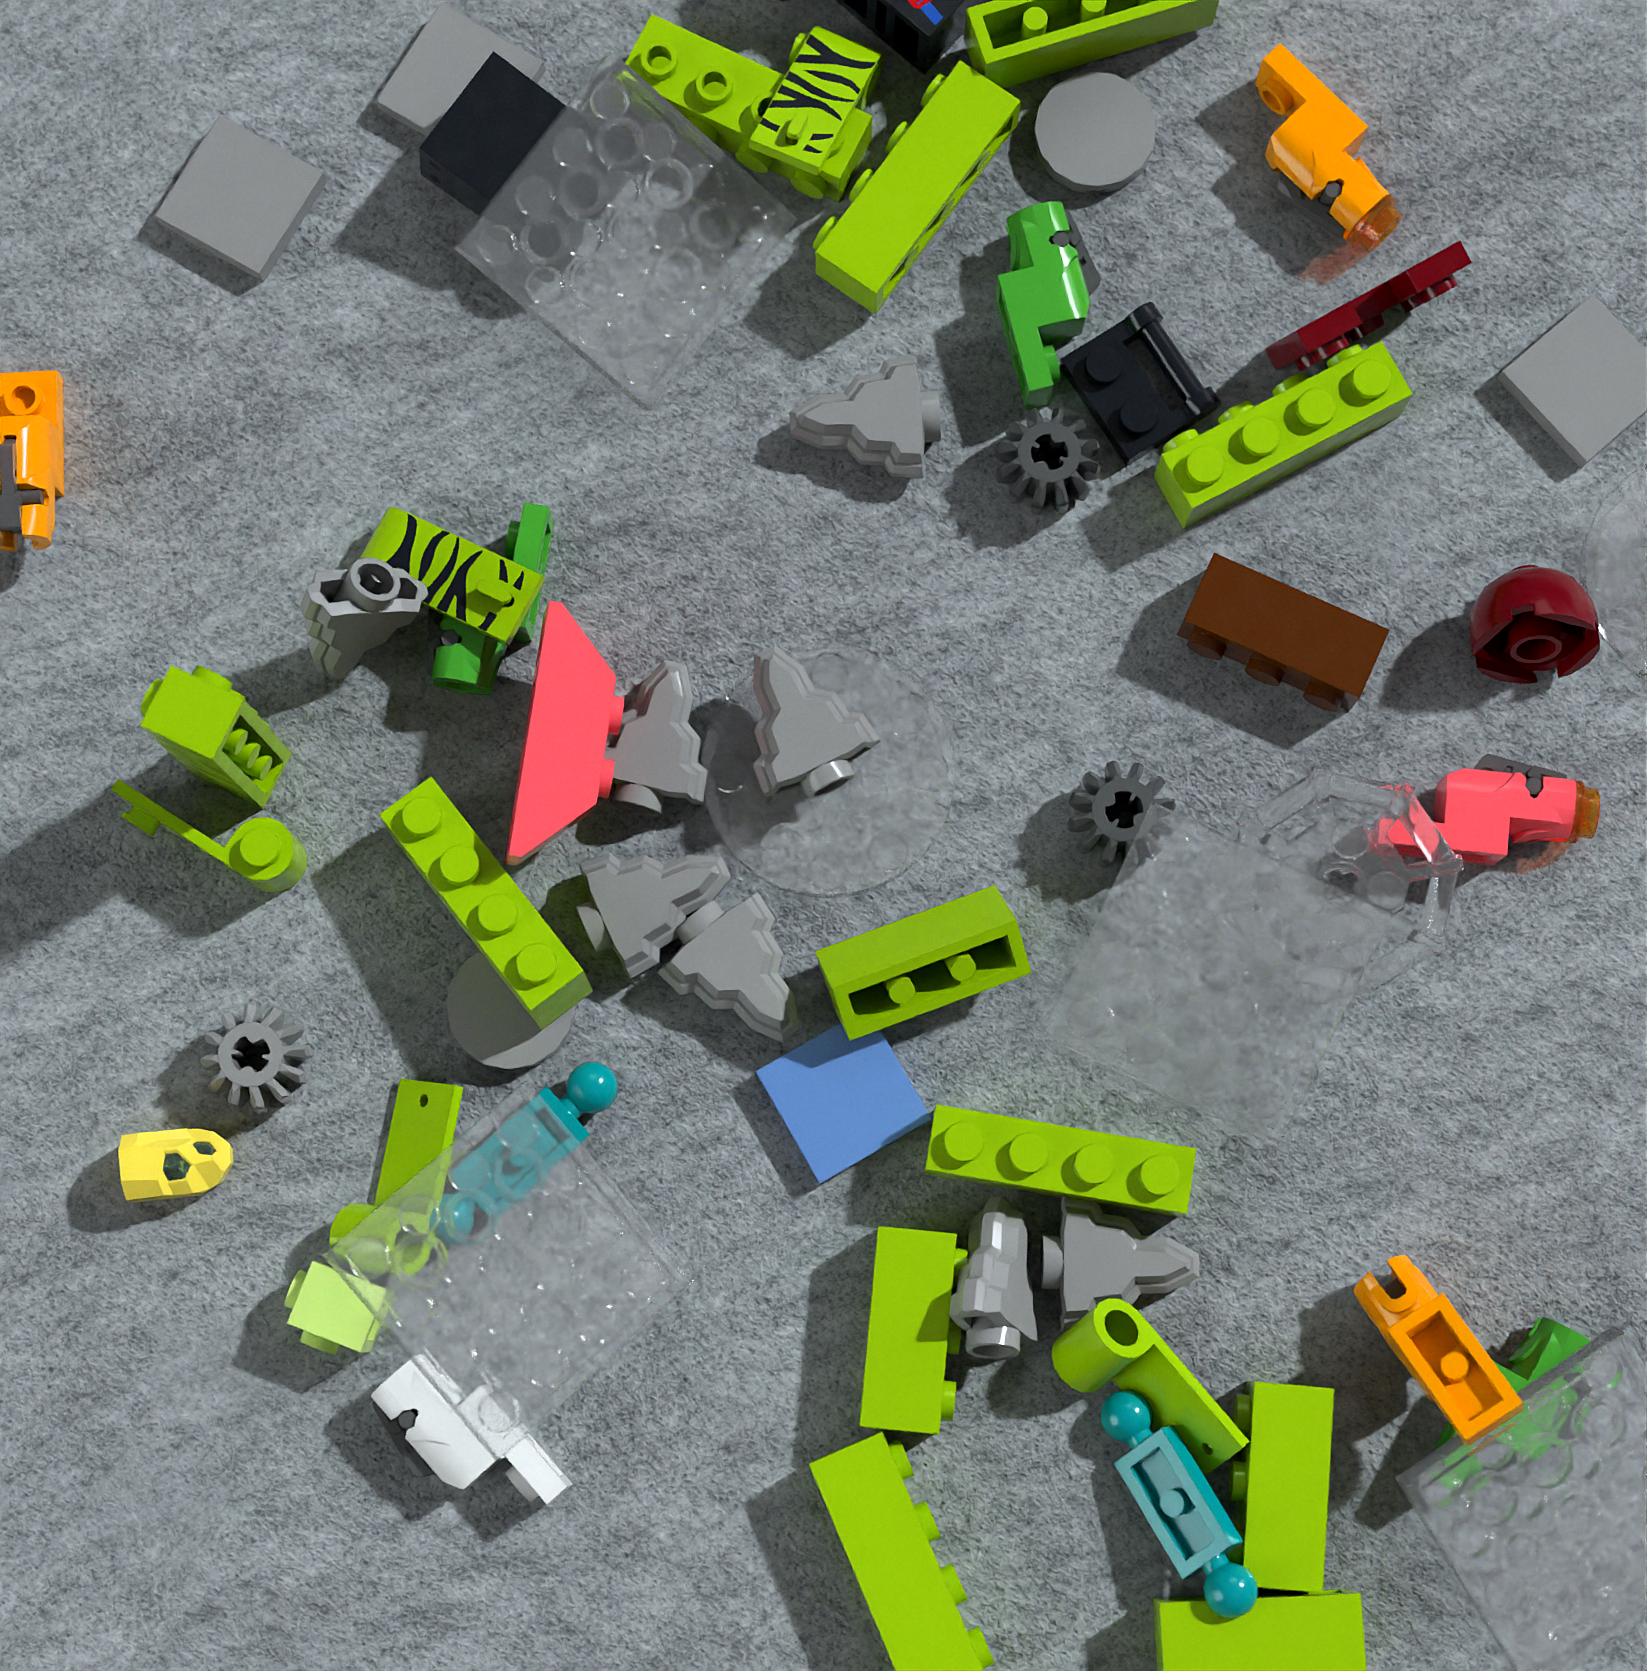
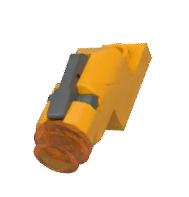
M1279 43L1262 59L1254 84L1258 87L1259 95L1263 102L1273 112L1279 115L1286 114L1289 117L1271 135L1264 154L1269 166L1279 175L1275 189L1276 194L1312 218L1313 222L1335 237L1343 238L1353 247L1360 244L1368 252H1371L1395 230L1404 215L1395 207L1397 200L1380 185L1359 156L1355 160L1352 158L1358 151L1368 126Z

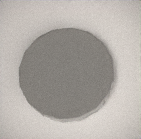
M1090 71L1067 77L1049 90L1037 111L1034 139L1039 162L1053 180L1072 191L1089 193V190H1105L1106 193L1120 190L1139 177L1151 158L1157 127L1151 104L1137 86L1116 74Z
M481 951L464 961L451 980L446 1010L450 1031L467 1054L487 1067L517 1071L535 1066L541 1061L544 1062L558 1052L571 1033L576 1005L541 1030Z

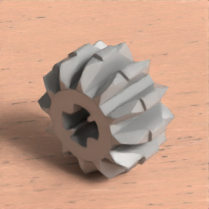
M248 1002L245 1004L243 1011L244 1023H241L239 1018L230 1011H225L220 1016L223 1025L228 1030L223 1037L213 1031L206 1032L204 1040L219 1049L218 1054L201 1057L200 1066L206 1070H221L211 1079L208 1088L215 1094H220L230 1089L228 1106L240 1110L250 1097L254 1111L266 1113L270 1105V1091L277 1100L286 1105L293 1100V1097L284 1083L289 1078L299 1084L307 1083L309 1075L295 1068L294 1062L312 1058L313 1049L307 1045H292L303 1035L305 1028L298 1021L283 1026L286 1013L284 1009L274 1005L263 1018L260 1006L255 1002ZM254 1044L264 1050L270 1049V1054L262 1055V1058L266 1059L268 1063L261 1071L250 1066L244 1067V1061H251V1057L245 1055L246 1051Z

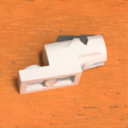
M422 1354L416 1355L405 1363L371 1394V1398L374 1400L372 1406L415 1477L437 1475L443 1482L465 1490L473 1486L506 1457L513 1465L505 1472L507 1477L530 1502L540 1496L548 1505L554 1502L572 1485L571 1481L488 1385H480L462 1401L457 1396L462 1389L432 1367Z

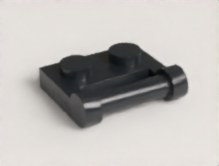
M1147 302L1139 306L1124 320L1061 358L1059 368L1126 466H1129L1214 412L1222 403L1212 387H1203L1160 324L1163 316L1153 302ZM1139 338L1184 402L1171 412L1126 347Z

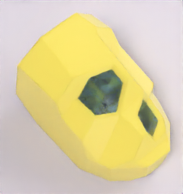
M199 1128L121 1135L118 1149L121 1184L125 1199L131 1202L204 1195L223 1182L234 1163L231 1145L214 1131Z

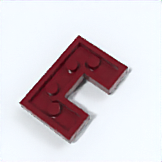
M1458 241L1265 348V351L1275 370L1294 361L1300 372L1349 346L1350 344L1344 333L1347 332L1352 342H1355L1386 325L1380 314L1383 311L1400 303L1405 313L1454 288L1458 283L1453 273L1472 262L1461 241Z

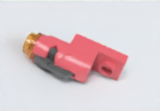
M1486 754L1473 769L1464 768L1446 774L1437 783L1433 822L1426 821L1427 814L1425 812L1411 809H1392L1388 811V817L1380 816L1369 827L1367 853L1494 866L1507 856L1509 837H1512V844L1540 841L1575 844L1579 838L1592 839L1599 821L1600 794L1597 788L1585 787L1582 780L1567 779V775Z

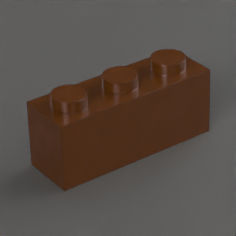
M1214 553L1177 635L1187 639V647L1203 657L1212 660H1221L1223 656L1246 665V674L1255 680L1272 686H1279L1282 681L1304 691L1303 698L1310 704L1327 711L1337 712L1339 707L1350 711L1361 697L1390 630Z

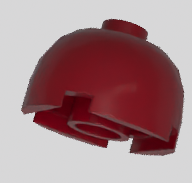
M1536 565L1519 566L1485 586L1477 597L1470 612V646L1472 657H1476V666L1482 674L1502 682L1519 684L1538 683L1537 676L1533 671H1548L1557 668L1558 678L1573 674L1589 664L1600 650L1599 624L1593 601L1577 580L1570 575L1552 568Z

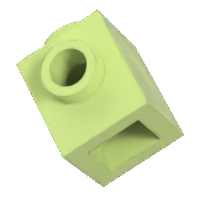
M312 1261L308 1272L303 1270L297 1272L288 1290L285 1307L292 1309L287 1324L303 1330L300 1342L326 1353L336 1355L340 1345L358 1352H370L395 1291L327 1264Z

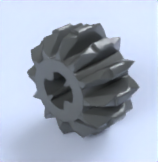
M1060 407L1053 410L1050 422H1044L1041 413L1035 408L1027 413V427L1018 422L1011 421L1007 425L1005 432L1009 441L997 443L995 449V457L1004 463L996 470L997 482L1004 484L1014 483L1008 497L1014 504L1022 501L1027 495L1033 497L1031 512L1035 515L1042 512L1045 500H1051L1054 509L1059 514L1067 511L1069 505L1068 495L1076 500L1084 501L1090 491L1086 481L1098 479L1101 466L1091 460L1098 453L1100 447L1098 440L1091 438L1081 439L1086 429V422H1084L1083 418L1075 420L1068 427L1063 425L1064 410ZM1046 453L1050 461L1059 460L1057 469L1049 470L1044 461L1036 462L1038 454Z
M1107 762L1104 774L1106 783L1097 774L1088 771L1083 776L1082 783L1089 794L1073 792L1070 796L1068 804L1083 814L1075 815L1068 820V830L1075 833L1089 831V834L1080 842L1078 850L1081 854L1085 855L1090 853L1097 845L1104 848L1099 860L1101 867L1109 868L1115 853L1121 852L1122 861L1126 869H1135L1138 865L1137 848L1146 857L1153 860L1161 853L1159 843L1154 837L1169 839L1174 833L1175 827L1170 822L1159 817L1166 816L1175 810V800L1169 798L1154 799V796L1163 788L1165 781L1162 777L1157 776L1146 786L1138 782L1143 773V765L1135 762L1128 773V777L1122 778L1117 762ZM1115 803L1126 804L1124 812H1127L1130 808L1134 810L1136 815L1132 818L1128 828L1116 827L1119 822L1118 819L1113 823L1108 820L1107 816L1110 814Z

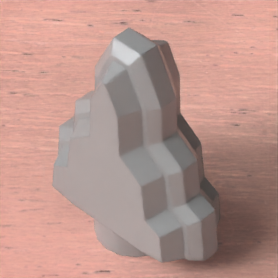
M915 355L884 360L879 372L854 377L844 393L818 395L789 411L791 437L822 450L847 449L860 464L885 466L891 477L923 478L925 470L923 459L925 442L941 441L938 390L922 391Z
M370 557L358 559L352 564L350 569L316 572L300 605L303 618H306L305 627L307 633L312 637L309 649L316 672L329 673L335 679H340L356 666L365 651L384 644L398 627L410 624L419 613L420 605L428 595L425 584L411 577L404 569L392 568L388 563Z
M775 645L754 655L753 690L763 714L754 730L761 755L753 766L764 797L802 786L807 799L810 800L833 792L850 782L855 777V774L849 763L880 743L879 737L864 714L849 713L835 692L814 688L803 666Z
M664 660L641 685L634 709L623 713L618 736L607 734L604 758L615 760L611 785L615 789L611 802L619 807L646 815L661 816L665 801L704 804L708 771L698 763L701 739L689 725L694 699L686 665Z
M610 853L579 864L581 875L585 879L591 900L576 906V909L596 954L613 948L623 964L624 972L630 980H633L660 964V950L679 938L676 929L686 920V917L715 900L730 882L731 876L722 857L686 855L663 865L646 855L621 862Z
M758 892L725 912L713 900L698 909L676 929L679 936L678 939L682 942L683 946L657 973L681 997L696 994L713 1011L735 1010L750 1029L781 1043L787 1041L801 1029L793 992L778 974L783 953L770 933L775 923V918Z
M1002 1196L989 1197L983 1211L973 1219L969 1231L967 1263L959 1269L957 1293L951 1296L949 1316L959 1327L966 1331V1352L972 1356L985 1359L1013 1358L1019 1355L1020 1350L1037 1342V1319L1033 1312V1283L1027 1268L1028 1236L1025 1214L1015 1210Z
M1062 1197L1058 1236L1042 1235L1041 1290H1058L1061 1329L1070 1328L1094 1306L1107 1298H1118L1132 1305L1140 1294L1168 1293L1199 1278V1254L1169 1237L1141 1235L1129 1218L1103 1214L1097 1201Z

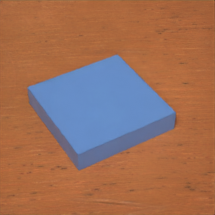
M839 1023L756 1071L758 1078L820 1185L932 1120L881 1030L849 1041L842 1024Z

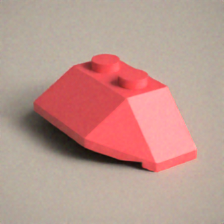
M549 600L543 615L504 864L517 866L585 818L597 804V798H608L611 790L615 760L605 759L604 753L607 734L617 736L619 734L624 709V697L614 696L615 674L561 602Z

